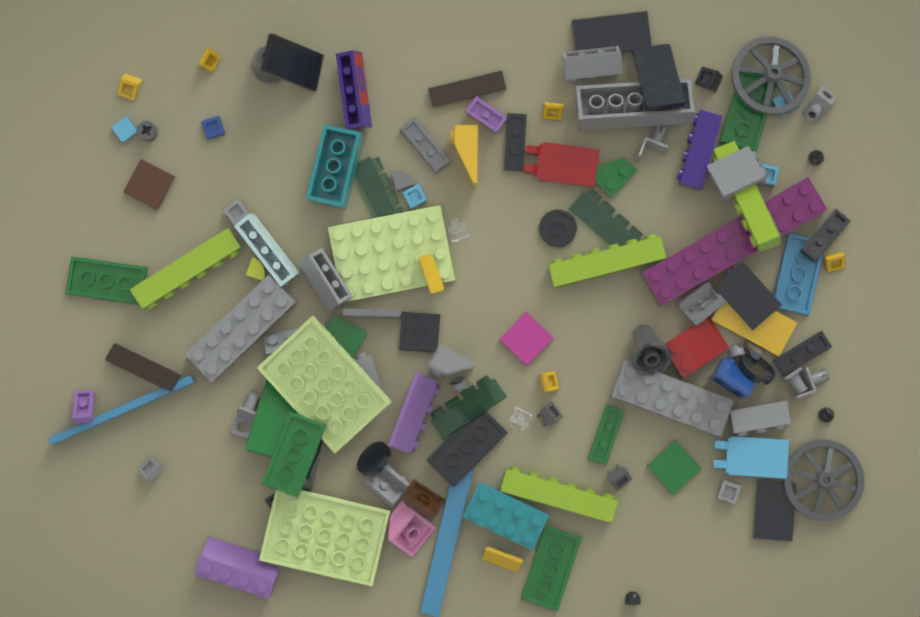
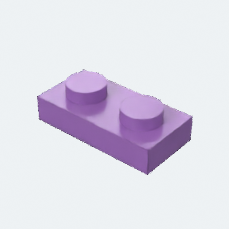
M477 96L465 111L466 114L496 134L507 120L505 115Z
M94 389L74 392L72 417L74 424L93 422Z

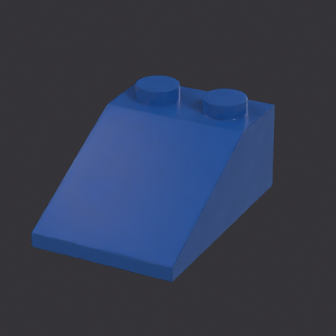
M729 357L727 359L721 358L709 378L740 399L749 397L755 382L749 379L736 366L737 362Z

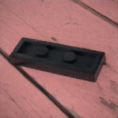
M508 113L504 171L523 172L527 114Z
M835 209L801 248L800 252L815 263L851 220Z
M820 331L774 359L773 363L782 377L832 346L824 333Z

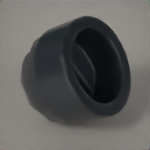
M819 150L812 151L808 156L809 163L814 166L820 165L824 161V154ZM817 153H819L820 156L816 162L813 161Z
M822 408L818 412V418L823 423H829L834 419V412L830 408ZM825 410L831 417L830 419H828L827 416L824 414Z
M634 591L629 592L625 597V605H641L640 595Z

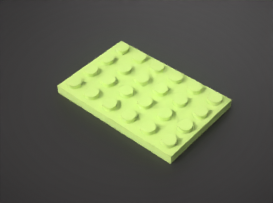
M440 205L328 227L336 270L353 296L348 301L428 286L419 262V257L432 254L442 283L455 280Z
M314 316L309 318L257 367L299 415L326 425L321 439L334 453L340 450L392 402Z
M276 490L259 560L373 587L390 510L301 490L299 498Z

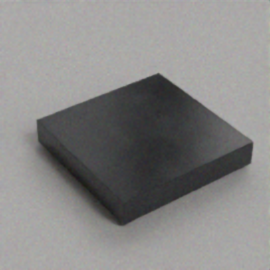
M402 312L399 350L436 353L438 349L440 314Z

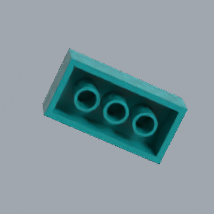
M324 124L306 196L309 202L347 210L364 140L361 132Z
M478 482L462 517L533 550L549 515Z

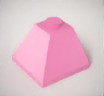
M402 501L390 515L388 540L413 557L436 527L415 509L408 507Z

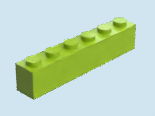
M732 141L713 149L714 157H712V161L715 162L738 151L736 142ZM756 185L731 196V199L734 198L736 202L734 207L737 214H741L744 219L742 220V225L745 231L749 230L751 234L749 236L750 242L753 247H757L759 253L781 244L780 234Z
M229 228L134 286L130 291L143 310L147 308L149 311L158 305L157 301L160 299L167 300L174 295L173 291L180 288L183 290L191 284L189 281L195 277L198 280L207 274L206 270L211 267L216 269L223 264L222 260L227 257L232 259L239 254L238 250L241 247Z
M656 234L645 236V240L637 241V239L628 240L626 245L619 246L618 243L607 246L608 250L600 251V248L590 250L588 255L582 256L581 253L571 255L569 260L563 261V258L552 260L549 270L554 288L665 260L666 255L661 236L656 237Z
M511 466L510 470L506 469L500 489L501 492L606 522H613L618 500H614V495L604 493L603 496L596 494V490L586 487L584 491L577 489L578 485L569 482L566 483V486L558 484L559 480L551 477L544 480L540 478L541 474L529 472V475L521 473L522 469Z

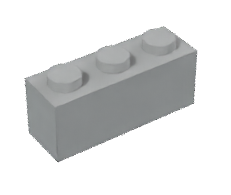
M619 46L562 53L564 76L566 80L571 82L579 81L581 78L598 79L599 76L616 77L618 74H623Z
M323 248L309 254L298 264L328 312L344 305L353 297Z
M787 401L730 410L728 415L731 433H737V437L749 435L748 431L756 430V433L768 432L767 428L775 427V430L787 428L786 424H791Z

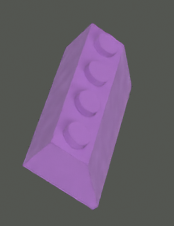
M417 372L415 373L388 444L389 446L410 454L412 450L416 451L420 441L417 440L418 433H423L427 423L423 420L426 414L430 415L433 404L430 403L433 396L437 397L440 386L437 385L438 381Z
M209 536L195 575L269 599L281 565L260 561L261 553Z

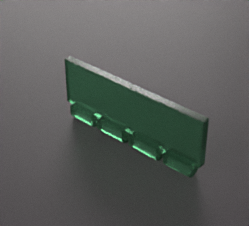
M368 157L359 161L355 173L356 182L373 218L403 213L402 207L395 210L393 208L400 204L394 190L386 192V189L392 187L386 172L378 174V172L384 170L379 157L374 159Z
M593 189L587 194L583 192L569 208L609 245L618 243L619 246L626 245L628 240L637 239L639 241L638 239L643 235L635 226H632L629 231L625 229L630 222L620 213L613 218L611 215L616 210L604 200L601 205L597 204L602 197Z
M488 375L476 382L479 389L476 390L474 385H471L460 393L464 398L463 400L455 396L446 402L447 411H444L440 406L430 413L433 417L431 423L443 440L507 397L495 379L490 380Z

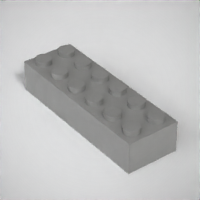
M679 79L685 99L684 107L654 111L646 110L640 82L576 86L575 100L578 131L693 124L695 110L691 79Z
M268 274L185 355L212 383H215L297 303Z
M626 360L622 362L610 395L611 398L721 437L734 400L659 372H655V375L652 376L643 375L637 372L633 363Z

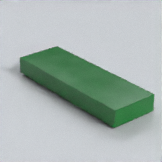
M606 405L588 457L589 460L607 465L625 412L624 410Z

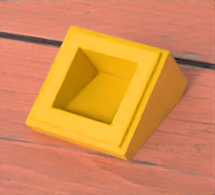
M124 74L120 79L117 95L135 101L142 79Z

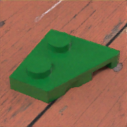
M624 157L599 165L597 167L595 184L611 198L637 172V169Z

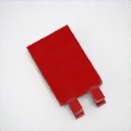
M548 142L540 143L539 147L527 145L526 154L538 156L537 166L524 164L523 172L534 174L538 181L595 188L600 149Z

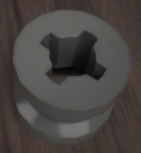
M143 121L137 127L138 136L142 140L151 142L157 138L158 130L152 122Z

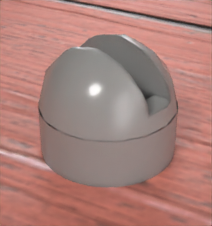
M733 344L729 349L730 358H741L745 354L744 348L740 344Z
M463 376L456 377L450 382L452 389L457 393H462L461 390H466L467 383Z

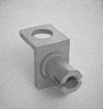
M822 86L802 111L809 120L818 122L837 97Z
M655 126L652 138H644L635 162L639 161L644 147L666 154L669 146L662 143L668 130L665 126H663L661 133L659 132L661 126Z
M773 361L771 362L781 380H789L797 395L808 389L799 376L802 370L801 367L782 377Z
M808 367L803 368L800 374L804 384L808 387L806 389L807 392L791 397V400L817 392L816 384L830 380L829 375L821 377V375L827 374L828 371L822 369L810 374Z
M248 393L244 406L237 407V416L232 426L231 434L245 439L249 438L256 416L254 410L260 398L258 395ZM242 422L246 423L248 430L246 432H239L237 425Z

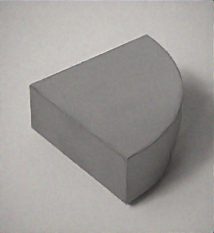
M398 171L391 172L397 191L415 185L407 174Z
M746 339L743 343L744 349H748L751 352L750 356L759 360L763 348Z

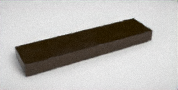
M501 70L428 88L432 107L434 108L475 98L476 96L479 97L503 91L507 88Z
M116 343L113 344L105 358L107 362L169 392H172L181 376L179 373Z

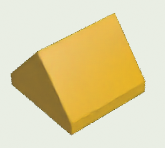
M207 48L198 66L213 73L221 56Z
M544 102L542 119L562 120L564 104Z
M844 252L823 256L827 272L846 268Z
M555 371L538 375L542 393L559 390Z

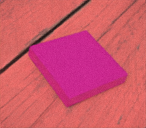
M525 312L499 340L527 366L553 337Z

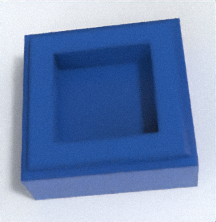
M220 116L201 121L207 140L225 135Z

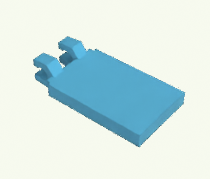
M731 436V438H728V442L715 441L714 449L727 450L726 461L714 460V469H726V473L733 476L787 479L789 440Z

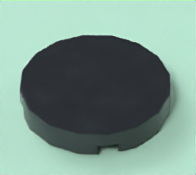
M561 209L546 213L539 224V234L542 240L547 245L555 248L570 244L577 232L574 217Z
M751 353L744 354L739 361V366L742 365V372L756 383L764 382L763 385L770 384L775 378V371L772 366L761 357L759 360H756L750 356Z
M379 441L371 444L358 458L357 470L365 477L367 475L370 477L375 476L386 467L388 463L386 460L391 456V449L384 442Z

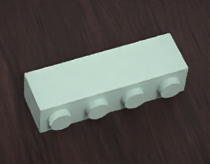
M254 213L248 214L234 225L280 287L286 286L300 275V272Z

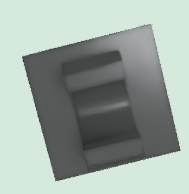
M552 401L540 409V413L537 414V418L544 416L546 422L542 424L543 426L548 424L551 426L563 417Z
M616 464L615 466L618 471L612 474L608 470L607 474L611 484L618 491L630 482L632 478L624 466L621 468Z

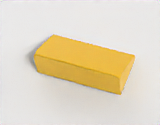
M428 254L419 257L430 293L433 294L444 290L433 255Z
M486 546L482 557L484 561L514 572L519 571L523 562L520 557L490 546Z

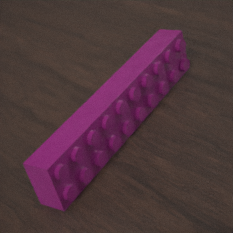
M809 177L764 202L780 237L828 210ZM742 215L641 273L659 307L758 251L757 247H753L750 242L749 236L751 234L749 230L745 231L742 225V220H744Z

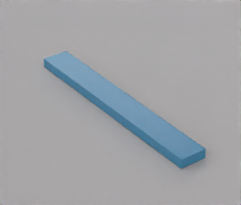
M187 376L178 380L172 392L160 388L94 417L93 422L81 423L51 436L49 441L51 445H56L196 383L194 377Z
M473 469L455 487L449 486L420 613L436 617L440 615Z

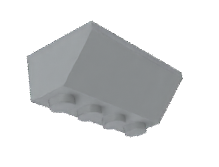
M440 344L429 367L432 374L442 378V376L449 377L473 370L475 363Z

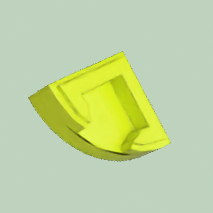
M252 257L246 275L262 281L265 278L264 267L260 261Z

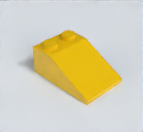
M455 125V130H451V144L454 145V150L472 187L477 188L478 125Z

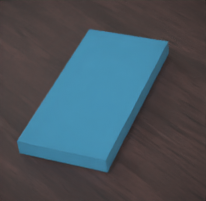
M788 233L774 296L782 304L778 309L809 316L823 254L815 263L800 252L801 248L810 238Z

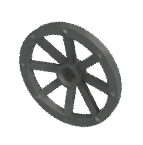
M761 37L747 43L736 55L731 68V80L738 98L748 108L764 115H780L793 110L803 101L810 87L811 73L805 56L794 44L778 37ZM773 45L771 64L755 47ZM779 47L787 50L794 56V58L780 66L777 65ZM750 51L765 69L740 66L745 54ZM798 62L802 71V79L785 74L783 71ZM739 72L762 75V78L743 89ZM781 79L802 86L798 96L793 101ZM766 83L767 89L763 105L752 100L747 94ZM774 84H776L786 105L769 107Z
M816 440L802 445L788 459L787 479H783V486L789 502L799 513L813 520L831 521L847 515L856 507L864 490V473L858 458L846 446L831 440ZM828 447L824 470H822L809 451L810 449ZM835 449L845 455L849 462L830 472ZM803 453L817 474L793 469L794 464ZM853 466L856 475V485L835 480V477ZM791 475L814 480V483L794 495ZM824 477L828 478V483L823 482ZM833 486L855 491L845 507L842 505ZM819 488L814 511L812 512L805 508L798 499ZM826 490H828L838 511L830 514H819Z

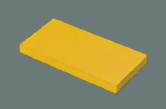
M727 301L716 310L711 319L777 356H780L798 324L775 311L752 330Z

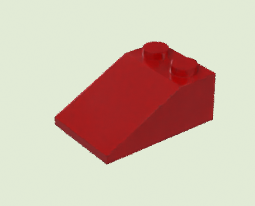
M709 316L697 326L693 325L665 343L670 350V363L681 379L729 349V346Z

